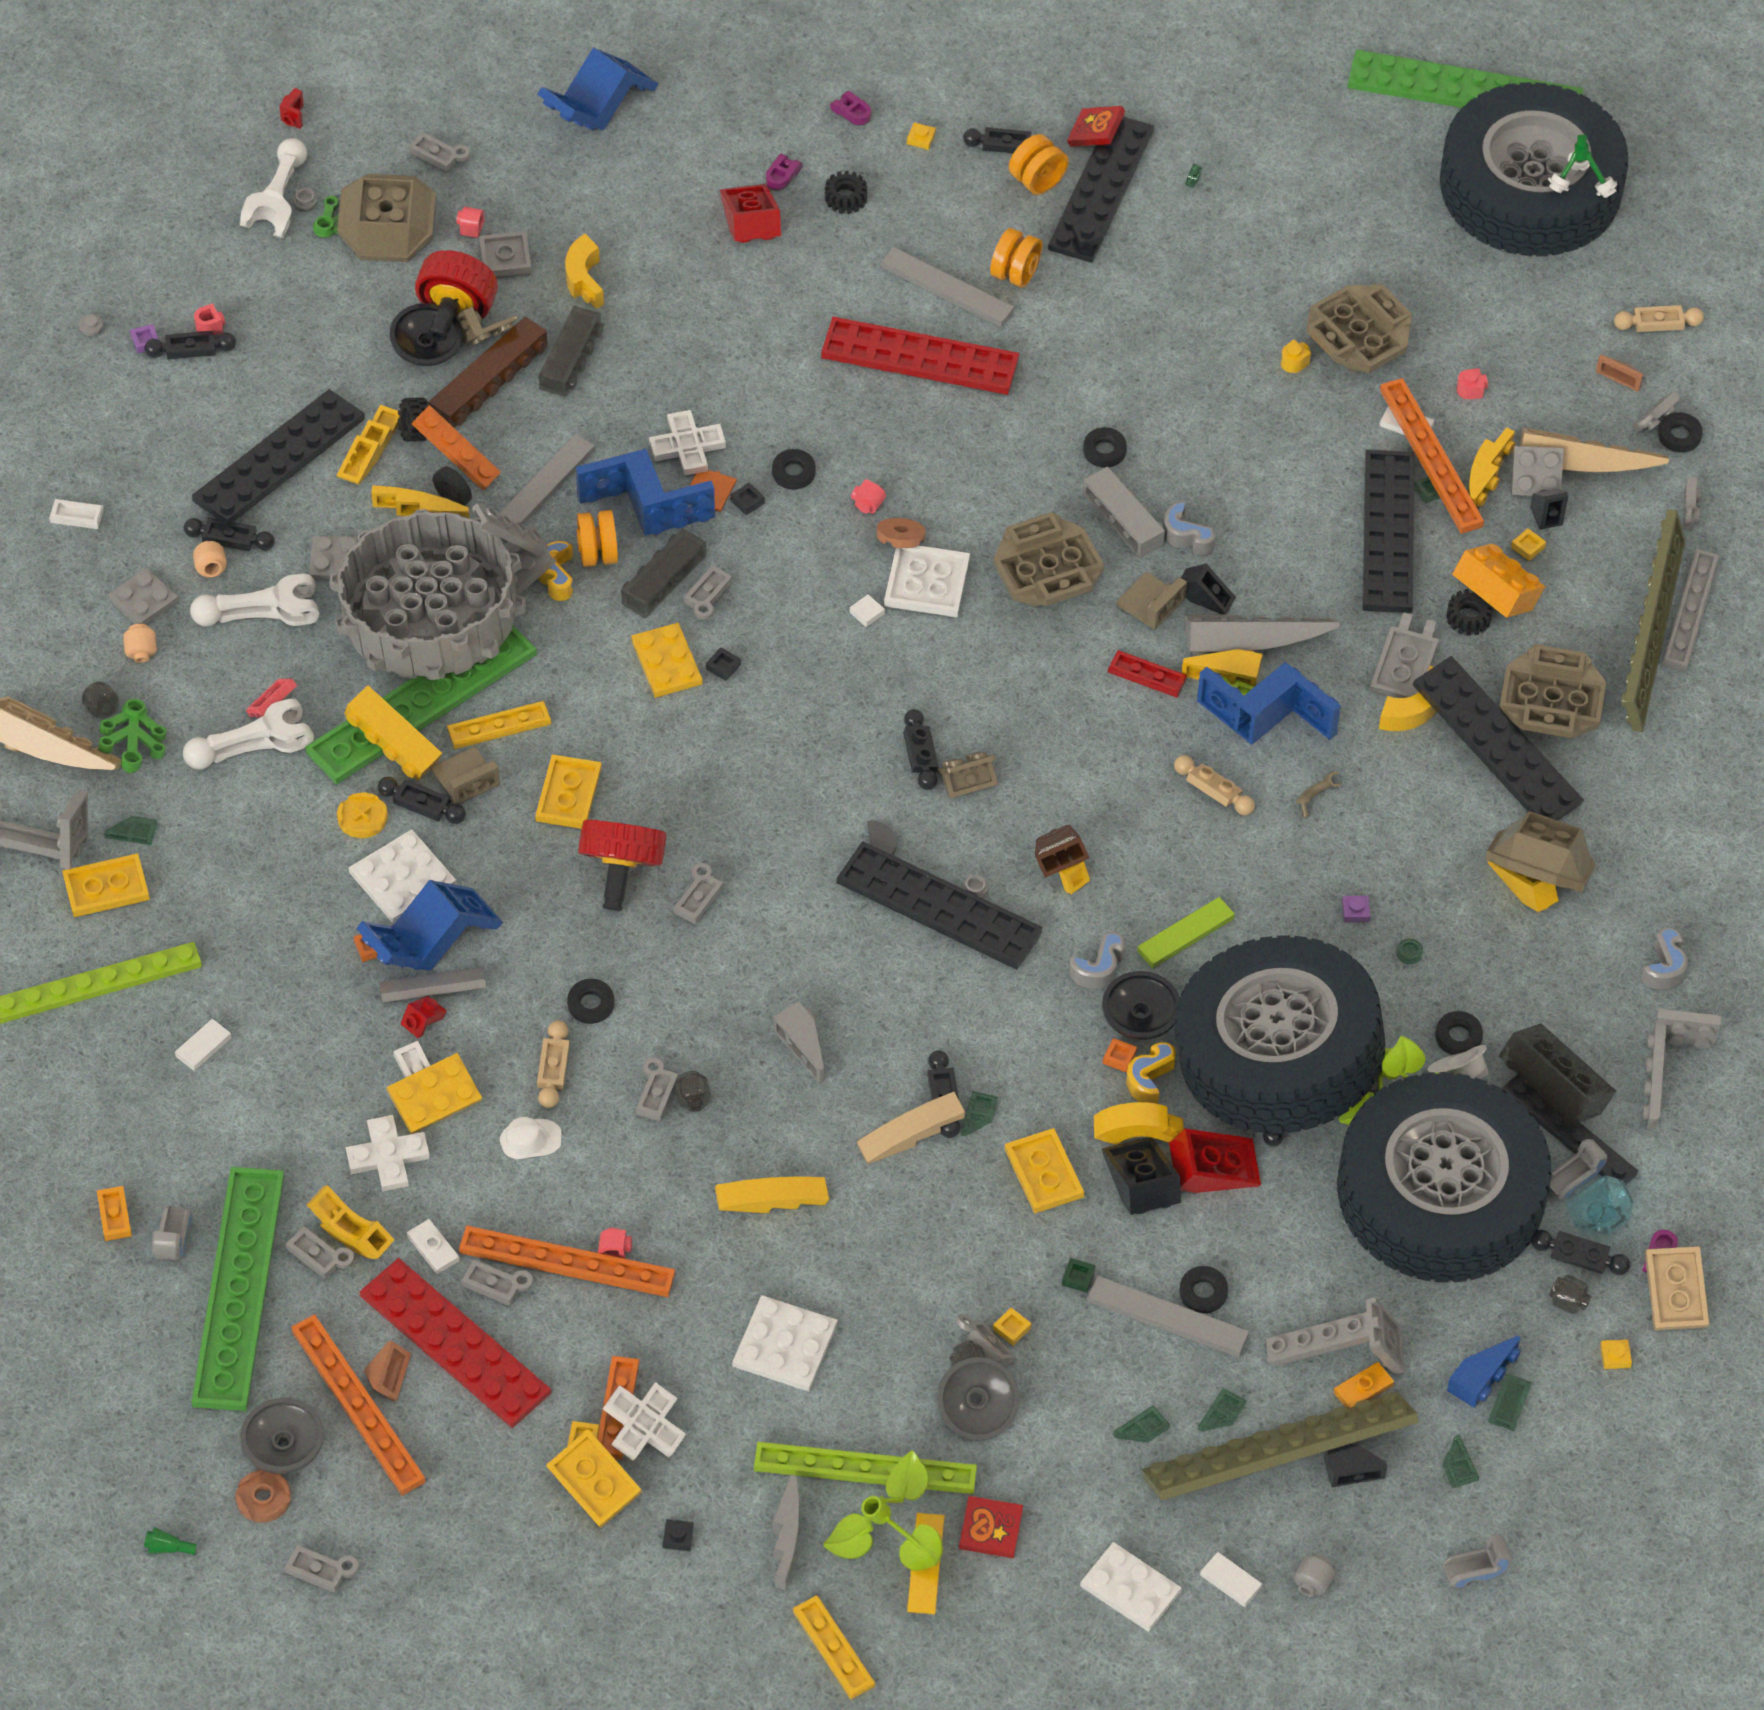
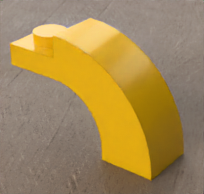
M585 233L575 240L567 252L565 259L566 283L574 299L582 295L586 303H591L597 309L604 305L603 289L588 274V271L594 265L600 263L599 247Z
M1419 692L1407 698L1387 696L1380 717L1379 729L1386 731L1413 729L1431 719L1436 710Z
M1146 1102L1125 1103L1106 1108L1094 1115V1138L1113 1145H1118L1120 1142L1133 1137H1152L1170 1143L1184 1130L1183 1118L1168 1114L1167 1106Z
M328 1185L323 1186L307 1203L311 1211L322 1221L320 1226L331 1237L360 1256L378 1259L394 1241V1238L378 1221H369L354 1213Z

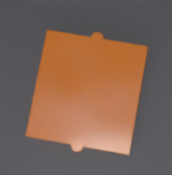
M708 470L707 472L695 474L690 486L711 480L714 486L715 510L721 512L737 479L720 474V471Z

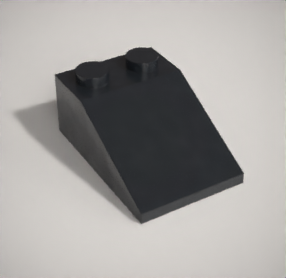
M1152 1137L1102 1148L1103 1156L1121 1201L1131 1215L1143 1214L1149 1210L1168 1208L1171 1205L1181 1203L1180 1176Z

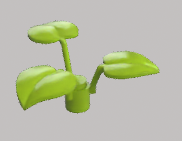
M1401 1035L1393 1049L1385 1048L1384 1060L1378 1076V1091L1383 1088V1077L1393 1080L1401 1075L1405 1079V1077H1409L1406 1073H1415L1423 1067L1426 1058L1422 1049L1415 1042ZM1368 1092L1365 1097L1362 1096V1100L1353 1108L1350 1107L1348 1112L1338 1117L1339 1122L1350 1125L1357 1111L1371 1096L1374 1097V1093Z
M914 1451L908 1452L896 1464L887 1479L886 1492L891 1498H884L883 1496L879 1498L877 1496L867 1497L861 1505V1511L864 1516L855 1513L844 1517L836 1525L830 1537L823 1543L826 1549L842 1558H860L873 1545V1538L870 1534L874 1529L872 1522L878 1525L888 1523L908 1539L903 1542L899 1549L900 1561L905 1567L913 1571H920L934 1567L939 1563L943 1553V1544L939 1533L931 1526L921 1524L910 1535L890 1519L891 1509L886 1504L902 1503L904 1498L913 1501L925 1493L929 1485V1474Z

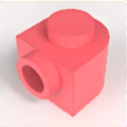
M464 207L462 211H458L456 223L460 225V235L479 238L485 221L484 210Z
M213 303L199 308L194 314L196 332L213 331L214 336L223 333V325L226 324L221 311L217 312Z
M1480 368L1462 371L1458 376L1457 394L1464 399L1483 398L1484 389L1488 387L1486 374L1481 375Z
M865 479L861 486L857 485L851 499L855 500V506L861 512L873 514L886 499V493L880 486Z
M608 1228L600 1233L598 1253L626 1259V1253L632 1251V1236H627L626 1230L618 1228Z

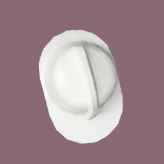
M1479 1045L1466 1052L1445 1057L1431 1064L1428 1067V1072L1453 1073V1075L1459 1073L1469 1075L1472 1079H1475V1077L1482 1079L1488 1075V1068L1482 1055L1487 1048L1485 1045Z
M519 1117L514 1119L503 1130L500 1136V1143L504 1153L514 1159L545 1156L554 1153L560 1148L561 1128L555 1122L547 1119Z

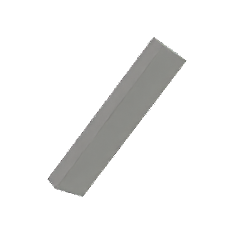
M483 967L384 981L379 982L382 1002H390L485 988L486 981Z

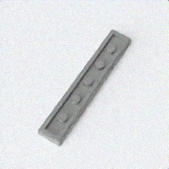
M895 247L881 261V268L999 327H1002L1014 313V306Z
M575 434L499 514H505L512 521H519L524 525L576 471V467L581 466L595 451V445ZM501 538V540H502L505 544L508 542V541H506V540H504V539Z
M1699 549L1695 550L1662 666L1684 672L1687 671L1719 561V554Z
M1098 1275L1087 1298L1089 1303L1236 1357H1240L1249 1336L1248 1330Z

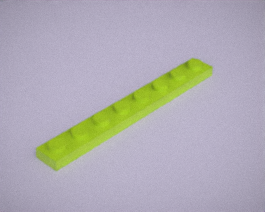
M195 942L0 996V1024L200 968L202 964Z
M757 1442L754 1471L886 1485L891 1471L903 1457ZM920 1459L929 1474L927 1490L974 1494L977 1465Z

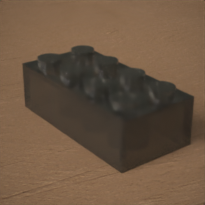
M1542 1023L1514 1032L1499 1054V1057L1509 1069L1519 1074L1529 1087L1534 1088L1541 1094L1546 1103L1553 1105L1562 1114V1117L1572 1124L1601 1115L1616 1093V1090Z

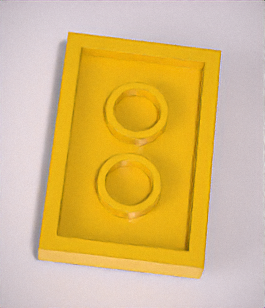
M679 623L631 635L632 644L655 698L703 684L702 677Z
M552 754L535 815L536 822L581 829L582 822L585 819H589L602 769V762Z
M138 853L75 867L70 870H62L73 917L150 900Z
M458 1053L389 1085L386 1089L410 1134H414L482 1100Z
M1054 1128L1005 1144L1004 1150L1034 1214L1084 1198V1190Z
M589 1429L546 1464L549 1471L599 1528L603 1527L642 1493L641 1488Z

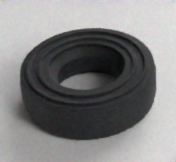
M1683 412L1671 413L1661 421L1658 437L1662 445L1671 451L1679 453L1689 452L1699 445L1703 433L1702 426L1690 414ZM1674 427H1684L1689 431L1690 435L1686 438H1678L1671 433V430Z
M1096 428L1090 431L1084 439V456L1088 462L1097 467H1114L1121 463L1126 456V439L1119 431L1113 428ZM1100 442H1109L1114 446V450L1111 453H1101L1097 451L1096 445Z
M800 449L782 451L774 458L772 463L774 480L778 485L786 489H802L813 481L816 474L814 459L809 453ZM791 463H796L803 467L802 473L798 475L787 474L784 469Z
M444 466L433 475V484L441 497L463 506L470 502L472 499L470 487L457 471Z
M584 979L572 986L567 997L568 1009L571 1015L576 1020L587 1024L599 1023L608 1018L613 1011L615 1003L614 994L610 986L598 979ZM587 994H595L600 997L601 1003L596 1008L589 1009L581 1004V999Z
M1453 1011L1445 1014L1439 1020L1436 1026L1435 1037L1437 1044L1443 1051L1450 1055H1455L1479 1046L1483 1038V1029L1479 1020L1472 1014L1464 1011ZM1456 1026L1463 1027L1469 1032V1037L1464 1041H1456L1449 1035L1450 1029Z
M1197 1266L1184 1274L1180 1282L1179 1293L1182 1302L1190 1310L1199 1313H1212L1224 1305L1228 1296V1283L1224 1275L1217 1269L1209 1266ZM1199 1282H1208L1213 1286L1214 1293L1210 1297L1202 1298L1194 1293L1193 1287Z

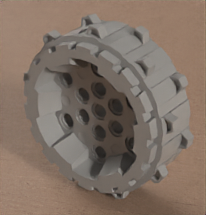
M427 509L416 510L412 515L387 521L376 529L364 530L357 535L358 542L346 554L339 572L333 573L330 576V588L338 592L342 614L334 619L337 633L347 635L350 638L355 650L362 657L366 658L368 668L374 671L381 669L390 674L395 672L400 677L417 679V676H425L429 680L445 678V674L454 672L455 675L472 669V665L476 662L481 664L486 659L493 658L499 654V647L511 632L514 620H516L518 615L525 613L526 601L525 598L517 595L514 573L522 568L519 555L509 553L500 537L482 529L480 517L468 519L458 514L446 512L431 513Z

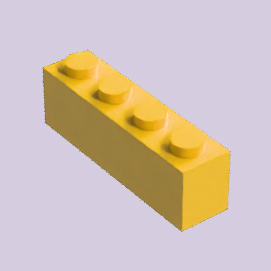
M367 685L347 705L344 712L347 721L354 727L358 726L371 743L380 746L385 756L391 761L395 760L408 777L419 781L432 769V766L439 762L442 752L370 686Z

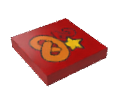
M1124 107L1082 108L1067 139L1069 146L1110 144L1126 112Z
M968 1496L959 1549L1014 1558L1023 1505Z

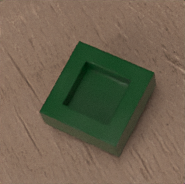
M1070 1258L1062 1278V1286L1087 1293L1096 1265Z

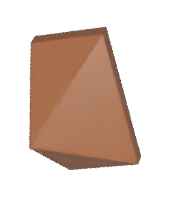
M1602 354L1599 356L1596 368L1597 373L1639 392L1644 374L1631 364Z
M392 1340L388 1341L365 1368L364 1373L372 1387L390 1400L397 1401L411 1353Z

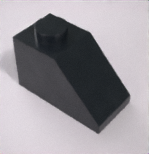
M1551 489L1533 493L1530 508L1539 530L1563 525L1568 501V493L1566 491Z
M1207 563L1186 568L1181 576L1187 582L1186 598L1189 602L1219 614H1227L1236 596Z
M1355 1443L1327 1450L1324 1454V1462L1331 1488L1385 1479L1387 1471L1386 1461Z

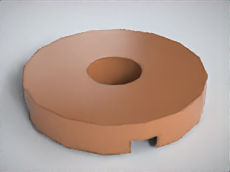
M890 518L879 522L876 535L882 543L886 544V541L891 542V546L895 548H913L920 545V541H925L926 531L925 527L914 520Z
M257 1470L241 1479L238 1484L235 1500L239 1511L247 1519L254 1522H269L278 1519L286 1512L291 1502V1489L287 1480L281 1474ZM263 1490L271 1493L270 1498L265 1501H260L255 1497L258 1492Z

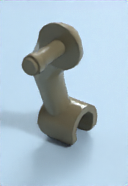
M1339 772L1327 773L1323 781L1309 787L1297 798L1296 804L1301 803L1303 818L1309 815L1306 802H1310L1313 797L1328 787H1338L1341 785V783L1334 784L1331 781V777L1339 774Z

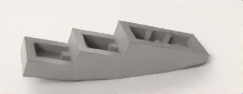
M792 1474L773 1520V1534L779 1535L774 1547V1560L780 1562L775 1575V1587L785 1591L793 1570L799 1535L797 1476Z

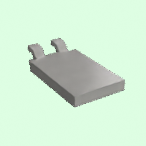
M1403 612L1399 627H1390L1369 691L1394 698H1407L1418 693L1412 684L1415 679L1429 670L1438 647L1439 639L1434 638L1436 621L1427 619L1423 634L1410 631L1413 615Z

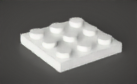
M919 545L913 548H896L884 606L958 617L970 553Z
M412 829L349 867V873L393 924L429 880L457 885L456 879Z
M761 1295L732 1362L733 1367L810 1391L838 1325V1320Z

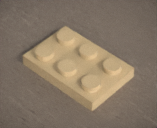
M1700 1246L1646 1249L1645 1259L1654 1331L1708 1328L1709 1317Z

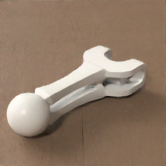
M295 138L286 139L279 145L277 157L280 164L277 172L263 192L251 194L246 198L241 212L240 226L251 228L257 220H268L275 226L273 235L284 239L290 226L292 213L289 203L283 198L284 191L295 171L294 168L300 167L307 158L305 145Z
M309 574L288 575L282 578L276 586L252 593L236 595L218 594L216 598L212 595H201L192 602L190 614L192 619L201 626H212L218 621L225 623L245 618L281 619L286 624L292 626L312 624L318 620L319 608L316 602L306 598H310L314 594L316 588L315 580Z
M286 699L273 703L267 708L264 716L243 727L220 734H212L207 739L203 737L192 738L184 746L183 758L188 766L201 770L209 767L213 762L218 763L226 758L254 750L275 748L281 752L292 753L304 749L307 745L311 744L314 740V734L307 724H294L300 721L302 717V707L296 699Z

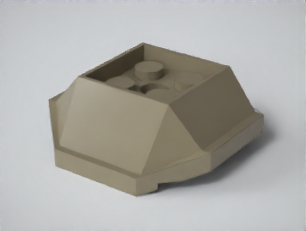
M366 174L341 188L338 235L360 260L409 262L418 251L433 239L436 192L416 176Z
M1372 284V286L1348 285L1310 306L1306 332L1336 363L1344 365L1350 372L1363 371L1370 373L1406 353L1412 313L1383 284Z
M1053 512L1007 526L993 562L1012 600L1024 602L1033 608L1041 605L1048 606L1092 591L1104 572V563L1085 529L1070 521L1061 519V516Z
M1536 644L1527 653L1519 656L1507 665L1499 708L1521 730L1575 738L1599 729L1606 681L1593 666L1587 653Z
M1530 811L1507 829L1498 831L1485 856V860L1496 863L1508 870L1581 893L1589 882L1596 865L1589 854L1583 829Z

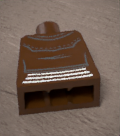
M1071 825L1053 829L1036 839L1035 857L1045 878L1090 858L1080 835Z

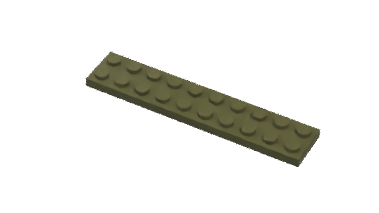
M1667 509L1666 518L1661 521L1662 535L1661 538L1657 539L1658 553L1657 557H1654L1652 561L1653 575L1649 576L1648 579L1649 593L1644 597V615H1640L1639 619L1640 633L1635 636L1636 650L1635 653L1631 654V672L1627 673L1626 676L1627 690L1622 694V707L1626 708L1627 723L1631 724L1633 731L1642 733L1686 542L1677 509Z
M1387 1392L1379 1398L1358 1401L1351 1408H1334L1326 1414L1319 1416L1311 1415L1296 1423H1284L1276 1429L1258 1431L1253 1436L1243 1439L1235 1438L1226 1444L1216 1447L1208 1446L1200 1452L1182 1454L1177 1456L1176 1459L1166 1462H1155L1150 1467L1143 1468L1142 1474L1146 1483L1162 1501L1419 1423L1418 1414L1398 1392Z

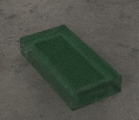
M1506 1373L1488 1422L1515 1431L1532 1382Z

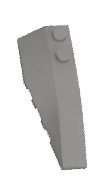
M1184 614L1186 646L1196 656L1205 655L1208 652H1223L1235 649L1253 651L1289 645L1340 627V622L1336 618L1302 617L1301 621H1296V618L1280 616L1276 618V621H1272V618L1262 615H1255V617H1252V620H1247V618L1237 614Z

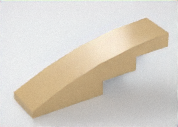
M951 1092L882 1125L858 1140L857 1145L867 1164L915 1147L916 1141L940 1133L941 1126L965 1118V1111L955 1092Z

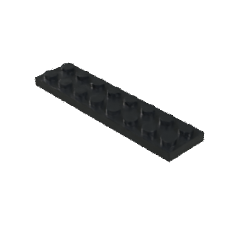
M1123 117L1111 143L1095 145L1048 244V250L1093 263L1101 244L1079 248L1072 232V227L1075 224L1095 220L1103 237V242L1152 137L1154 125Z
M328 389L192 494V501L229 526L365 420L364 412Z
M1366 449L1362 610L1412 613L1414 452Z
M1452 655L1414 680L1412 684L1414 688L1527 811L1558 821L1583 803L1584 799L1520 729L1510 721L1507 715Z
M864 841L861 842L837 877V884L1016 970L1042 933V926Z

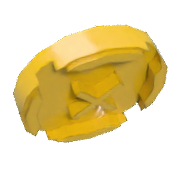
M365 792L348 796L347 800L339 804L337 810L338 825L344 833L351 837H372L380 833L386 826L388 820L387 806L374 794Z

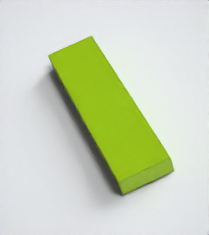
M1218 897L1137 946V952L1153 969L1234 920L1235 913Z

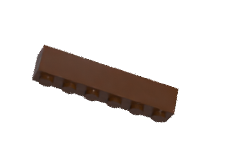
M525 316L428 401V405L439 413L452 427L455 428L457 425H462L469 414L479 410L487 398L496 395L504 383L510 382L521 368H526L530 364L531 359L538 353L541 354L546 350L548 345L547 330Z

